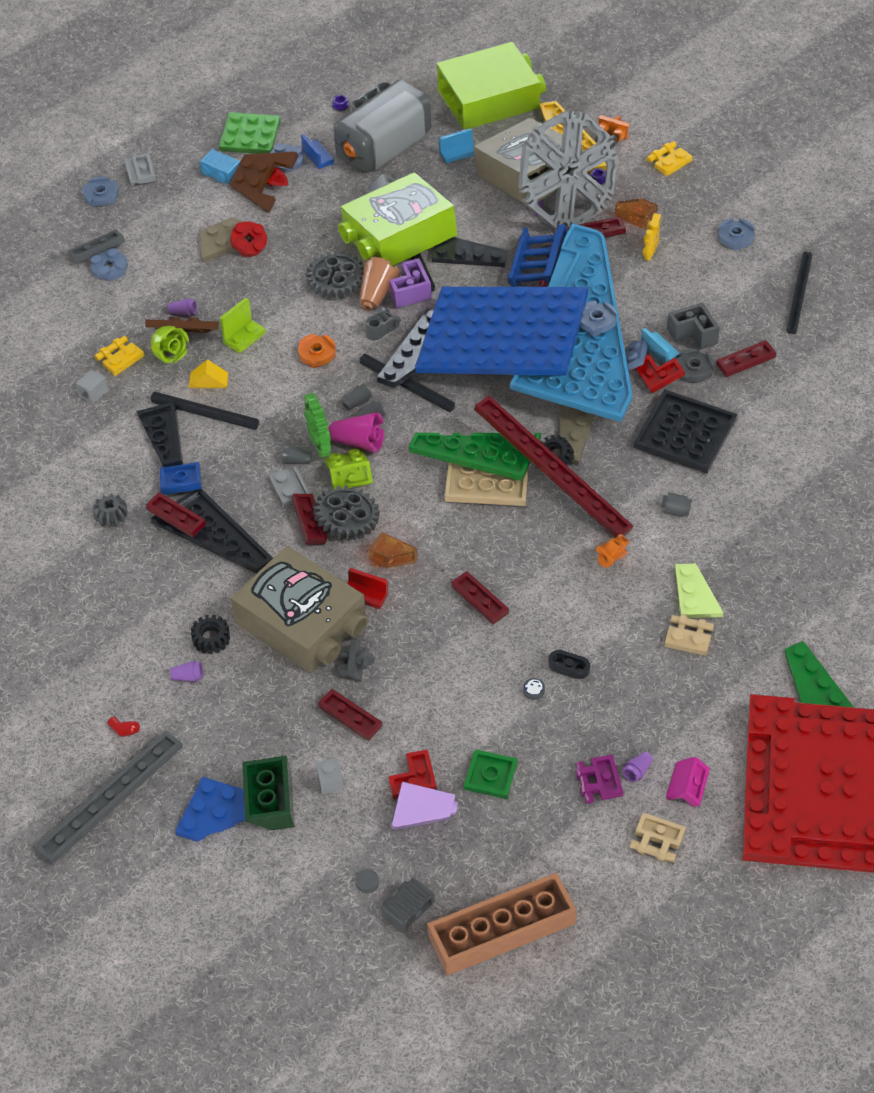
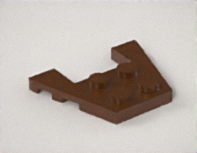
M297 152L244 154L229 185L269 213L276 199L274 196L262 193L276 165L292 169L299 156Z

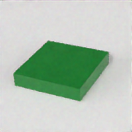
M475 749L464 783V790L507 799L518 759Z

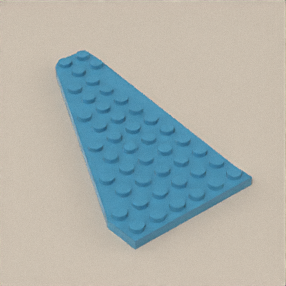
M572 223L564 239L561 253L548 287H588L589 294L586 303L597 301V304H603V302L611 304L616 310V326L609 331L600 333L598 336H593L588 331L579 327L566 376L514 375L510 383V389L622 422L632 401V389L605 237L598 230Z

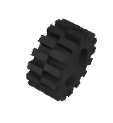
M550 435L551 439L545 437L546 441L543 444L550 451L557 448L561 449L562 454L559 459L566 465H572L571 459L575 457L573 455L574 450L566 438H562L560 435H557V437Z
M212 614V618H209V615H205V619L200 617L198 618L199 623L197 621L193 623L194 627H191V636L196 650H201L204 654H206V651H209V654H213L215 650L217 654L220 652L219 648L224 650L226 648L225 644L229 645V626L227 621L223 620L221 616L216 619V615ZM210 630L219 633L214 638L203 637V634Z

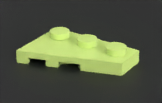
M675 564L680 616L686 615L687 618L723 617L724 613L697 564Z

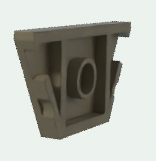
M231 217L201 230L202 262L233 250L230 243L232 230L237 223L243 221ZM250 236L244 237L249 243L253 240Z

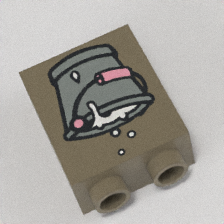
M528 118L473 146L478 176L524 204L528 203L522 201L527 196V193H519L521 188H518L522 145L525 144L524 140H533L529 132H535L533 128L541 124L532 118ZM549 128L545 131L544 137L561 150L563 135ZM532 154L529 157L527 177L529 180H532L551 169L536 155ZM568 167V170L566 171V174H569V171H570L572 168H569V167ZM555 189V190H553L552 192L546 194L545 196L539 198V199L537 200V202H539V201L545 199L546 197H548V196H550V195L556 193V192H557V189Z
M289 546L282 549L231 598L234 622L310 674L321 663L326 666L333 663L340 653V644L349 635L353 638L360 636L369 620L365 613L364 594Z

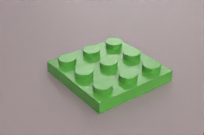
M229 112L219 145L220 151L253 154L270 153L275 143L280 116Z

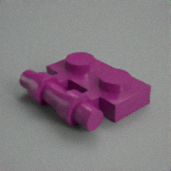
M613 754L591 758V766L585 767L583 761L575 764L577 769L575 772L576 777L581 783V795L585 798L587 804L595 801L593 794L599 793L601 800L623 797V789ZM594 776L596 783L590 784L588 778Z

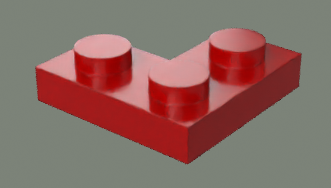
M647 355L643 365L634 368L651 393L686 375L676 358L658 367L652 357Z
M428 749L406 753L409 772L388 776L393 799H398L402 782L437 790Z

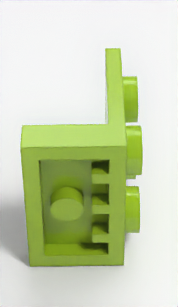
M248 298L238 302L220 317L223 343L239 354L266 333V328L252 320Z
M351 449L348 453H332L324 458V462L330 471L334 490H336L337 485L341 489H344L345 485H347L349 489L353 486L358 487L373 483L370 462L363 450Z

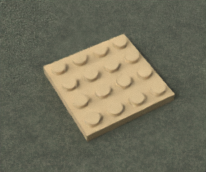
M448 462L445 502L526 506L528 470L523 481Z

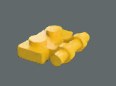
M672 141L662 145L661 149L652 151L646 157V160L649 163L655 160V168L665 176H668L693 160V156L682 148L674 150L677 144Z
M654 213L652 221L649 220L647 224V231L644 236L645 247L643 248V256L646 261L651 260L658 246L661 214Z
M124 335L121 338L114 339L109 346L99 349L94 358L98 362L103 358L106 359L102 362L103 367L116 376L145 355L144 351L132 342L125 346L124 344L128 342V338ZM117 349L119 350V351L116 352L115 354H113V355L111 354V353L114 352L115 350H117Z

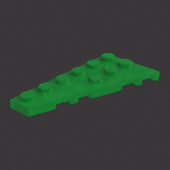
M415 433L408 447L410 453L523 481L531 463L528 458L500 433H471V435H460V433H453L452 435ZM534 433V436L540 441L541 433Z
M804 641L785 648L784 653L800 703L854 708Z

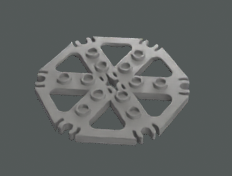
M564 111L533 128L535 132H529L533 140H524L525 144L522 145L518 188H521L519 193H527V196L522 199L523 202H528L524 205L555 229H557L558 225L565 224L568 230L572 223L577 225L583 224L604 212L601 209L607 208L604 200L611 201V196H614L618 154H616L617 149H610V145L614 143V140L609 139L613 137L586 113L577 111L575 118L574 111ZM558 123L563 125L561 150L544 137L545 131ZM583 126H586L597 136L598 140L595 145L580 153ZM534 154L551 169L529 180L527 177L530 155ZM606 162L605 183L601 186L586 172ZM568 167H569V168H572V169L569 171V174H566V171L568 170ZM557 189L555 211L552 215H549L537 205V200ZM577 190L590 202V208L582 214L573 217Z

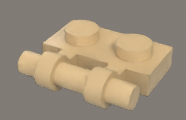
M672 615L671 623L678 624V628L669 626L664 647L707 656L711 635L704 634V630L713 632L714 624L708 623L704 619H690L686 615ZM685 626L696 628L697 632L686 630Z
M643 813L635 831V836L641 837L642 840L640 842L632 839L630 848L638 850V853L642 855L646 853L658 857L657 860L662 862L667 860L674 863L676 854L668 850L669 848L679 850L686 827ZM653 841L662 844L661 849L649 845V842Z

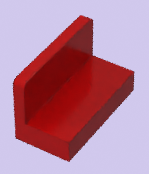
M349 568L347 584L364 594L365 605L381 609L388 596V581L384 578Z

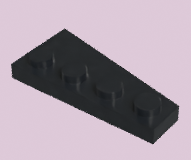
M452 237L433 247L432 262L505 267L507 250Z
M170 402L136 411L162 466L169 467L183 464L175 403Z

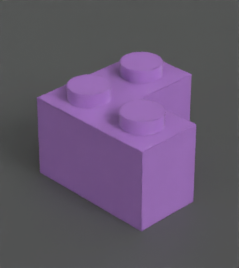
M420 259L401 263L402 277L389 280L390 296L395 307L400 308L432 299L431 282Z

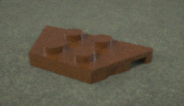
M169 317V320L145 319V327L158 329L162 326H175L174 328H182L185 332L209 333L219 330V321H202L195 317H188L186 321L181 320L180 317Z

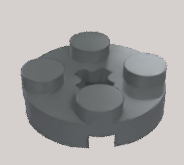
M687 349L682 351L679 357L676 358L685 371L686 375L681 377L684 382H701L712 376L714 360L707 352L704 354L700 353L699 349Z

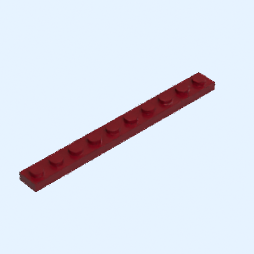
M487 396L475 405L474 410L613 537L616 538L620 534L625 536L632 530L633 525L492 397Z

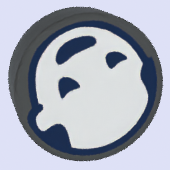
M530 678L523 685V693L528 699H540L545 693V684L538 678Z

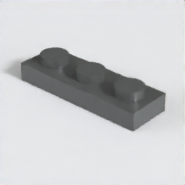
M115 229L68 250V254L75 263H82L94 255H98L110 248L118 247L121 243L125 242V239Z

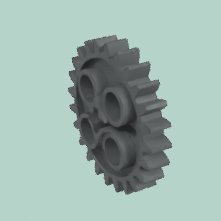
M337 251L334 252V255L327 252V256L321 254V259L314 258V262H310V267H307V285L310 286V290H315V294L321 293L322 298L328 295V299H331L332 296H335L336 300H338L339 296L345 299L346 294L352 296V291L358 293V288H361L364 265H362V260H358L357 256L352 258L351 253L346 256L344 251L340 255Z
M337 485L336 490L329 487V492L323 490L322 495H318L313 511L315 515L314 520L318 521V527L324 526L323 532L329 530L330 536L337 534V539L345 536L346 540L349 539V536H352L356 540L357 535L364 538L365 533L370 535L371 530H375L380 514L378 510L379 505L374 504L375 498L369 499L370 493L364 495L363 489L356 491L355 486L352 489H348L347 485H345L344 489H341Z

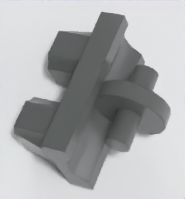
M357 638L351 639L349 646L341 647V657L344 661H348V663L339 665V673L342 678L352 677L355 682H362L363 669H367V666L372 665L375 657L372 653H369V649L358 645Z

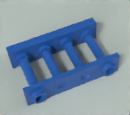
M565 224L558 225L554 235L530 237L527 227L523 228L522 234L519 236V245L513 265L507 277L511 287H518L520 282L541 280L549 286L568 232ZM553 242V245L547 248L530 249L531 244ZM549 255L547 260L526 262L527 256ZM546 268L543 273L522 274L523 269Z

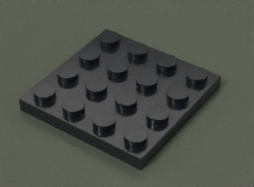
M664 389L635 439L633 448L708 474L733 428L738 414Z

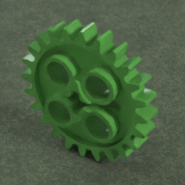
M306 394L303 398L305 406L303 411L310 440L314 443L320 457L331 455V437L324 409L321 407L316 394Z

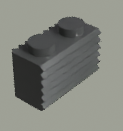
M412 877L411 880L405 881L400 885L395 896H389L382 904V917L403 934L435 903L434 893Z

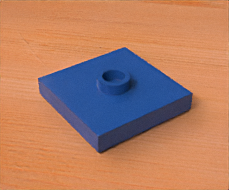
M199 462L160 468V490L163 495L202 489Z

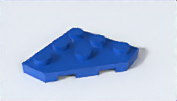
M202 777L175 830V834L197 842L205 839L208 835L222 832L234 827L235 824L245 821L244 789Z

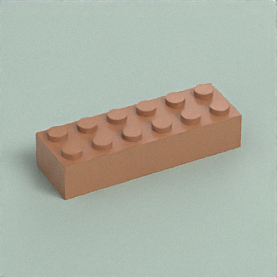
M556 872L428 923V938L446 976H449L575 925L577 910Z

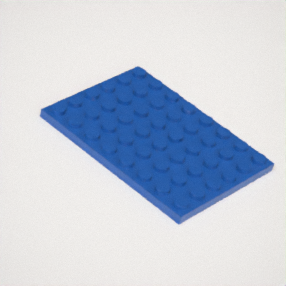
M441 287L415 365L416 373L566 376L589 294L588 287Z

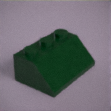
M287 755L242 762L245 821L270 830L295 827L292 776Z

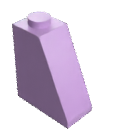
M402 782L391 829L399 830L449 820L451 814L455 815L458 802L454 801L455 794Z

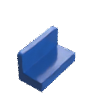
M305 134L301 135L302 150L318 169L334 164V158L317 139L310 141Z

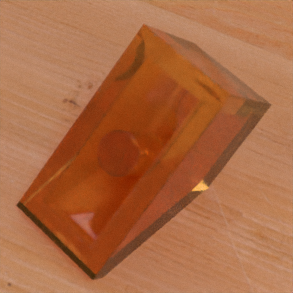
M644 198L617 201L615 204L616 217L621 216L623 220L644 230L647 229L648 221H652L654 213L657 214L658 205Z
M381 532L369 548V559L375 566H382L386 569L417 562V548Z

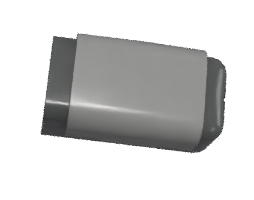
M397 80L393 84L388 82L379 83L352 102V112L334 124L337 156L361 172L377 171L424 138L425 133L431 129L429 98L423 92L403 80Z

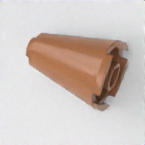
M371 257L369 261L368 259L365 261L359 303L366 311L376 310L390 291L389 280L400 277L399 268L397 266L393 268L390 265L391 262L386 259Z

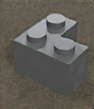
M703 302L668 313L667 330L674 341L692 336L700 349L718 344L720 327Z

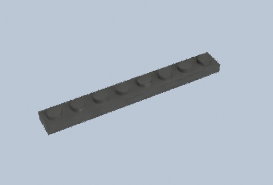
M165 731L35 847L36 852L51 865L54 864L182 748V743Z

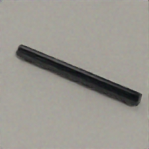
M805 251L802 254L787 325V333L789 334L797 333L813 254L811 252Z
M363 354L360 357V364L377 373H380L386 365L368 354ZM411 378L400 384V386L448 412L455 408V402Z
M156 391L151 395L152 403L162 405L174 402L178 410L257 430L260 424L259 419Z

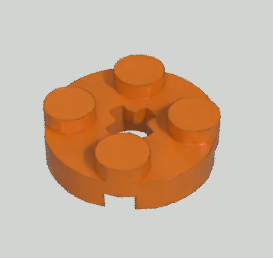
M310 334L302 338L298 347L299 359L312 368H317L331 362L336 356L335 342L331 337L322 334L323 337Z

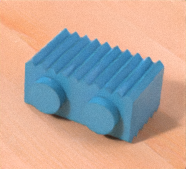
M211 149L199 161L200 171L203 175L211 176L218 182L229 184L240 161Z

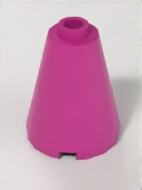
M379 413L334 421L328 426L332 441L369 452L377 453V449L381 450L384 441V430H381L380 425L384 424Z

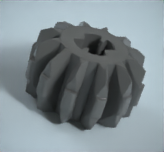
M112 493L108 497L103 495L102 499H96V504L93 505L94 518L101 526L107 524L110 528L112 524H115L118 527V521L124 522L125 517L128 516L127 504L120 495L115 497Z

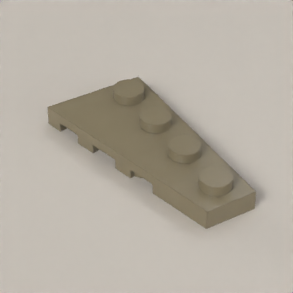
M560 404V436L566 438L574 450L573 455L575 457L571 459L572 464L579 465L596 415ZM559 449V457H560V455L562 454V450H561V449Z

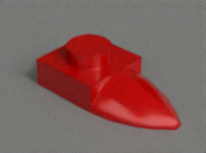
M275 167L267 184L271 187L273 185L287 186L288 179L280 169Z

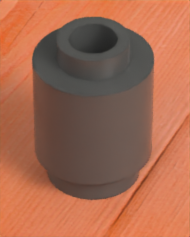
M669 492L668 496H663L661 507L665 508L664 512L680 516L689 515L692 499H688V496Z

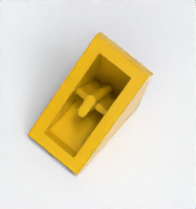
M207 359L190 372L189 388H227L229 373Z

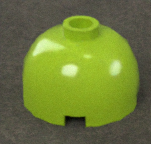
M162 326L153 333L150 341V347L154 356L168 364L173 360V364H175L186 355L188 350L186 348V342L189 343L187 333L182 328H174L175 326ZM166 352H170L175 356L172 358L167 357Z

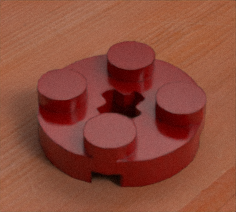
M250 221L239 222L232 230L230 243L233 249L235 248L241 256L254 257L265 249L267 234L264 231V227L259 223L256 224ZM250 236L253 240L249 243L244 237Z

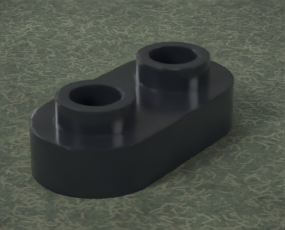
M555 650L549 655L548 665L555 672L577 679H583L590 673V662L585 657L563 650Z

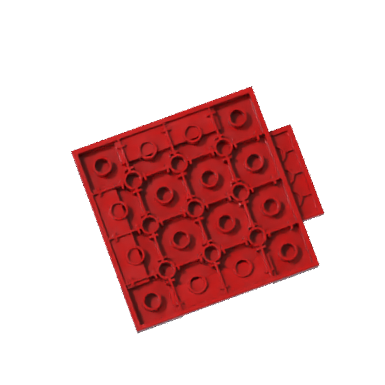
M750 694L742 861L874 873V709L796 703L795 698Z

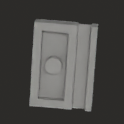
M149 153L135 155L130 159L124 158L131 186H133V183L143 184L156 181Z
M296 466L291 470L285 469L269 475V480L283 507L293 504L292 496L294 493L310 494Z

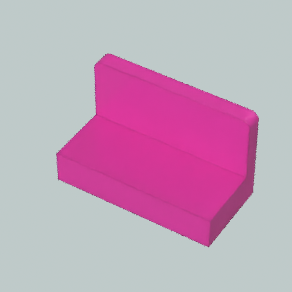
M696 756L677 761L666 798L674 800L682 797L691 806H700L710 768Z

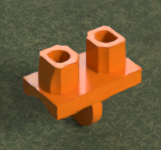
M600 115L598 125L609 135L617 136V142H620L622 139L627 140L629 137V123L622 122L621 116H616L613 119Z
M620 534L616 539L611 538L608 542L599 545L596 549L599 553V564L603 567H610L616 561L624 558L628 553L625 548L630 541Z

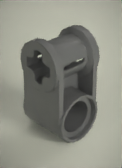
M382 308L379 312L366 319V337L374 341L381 339L399 327L401 318L392 315L389 309Z

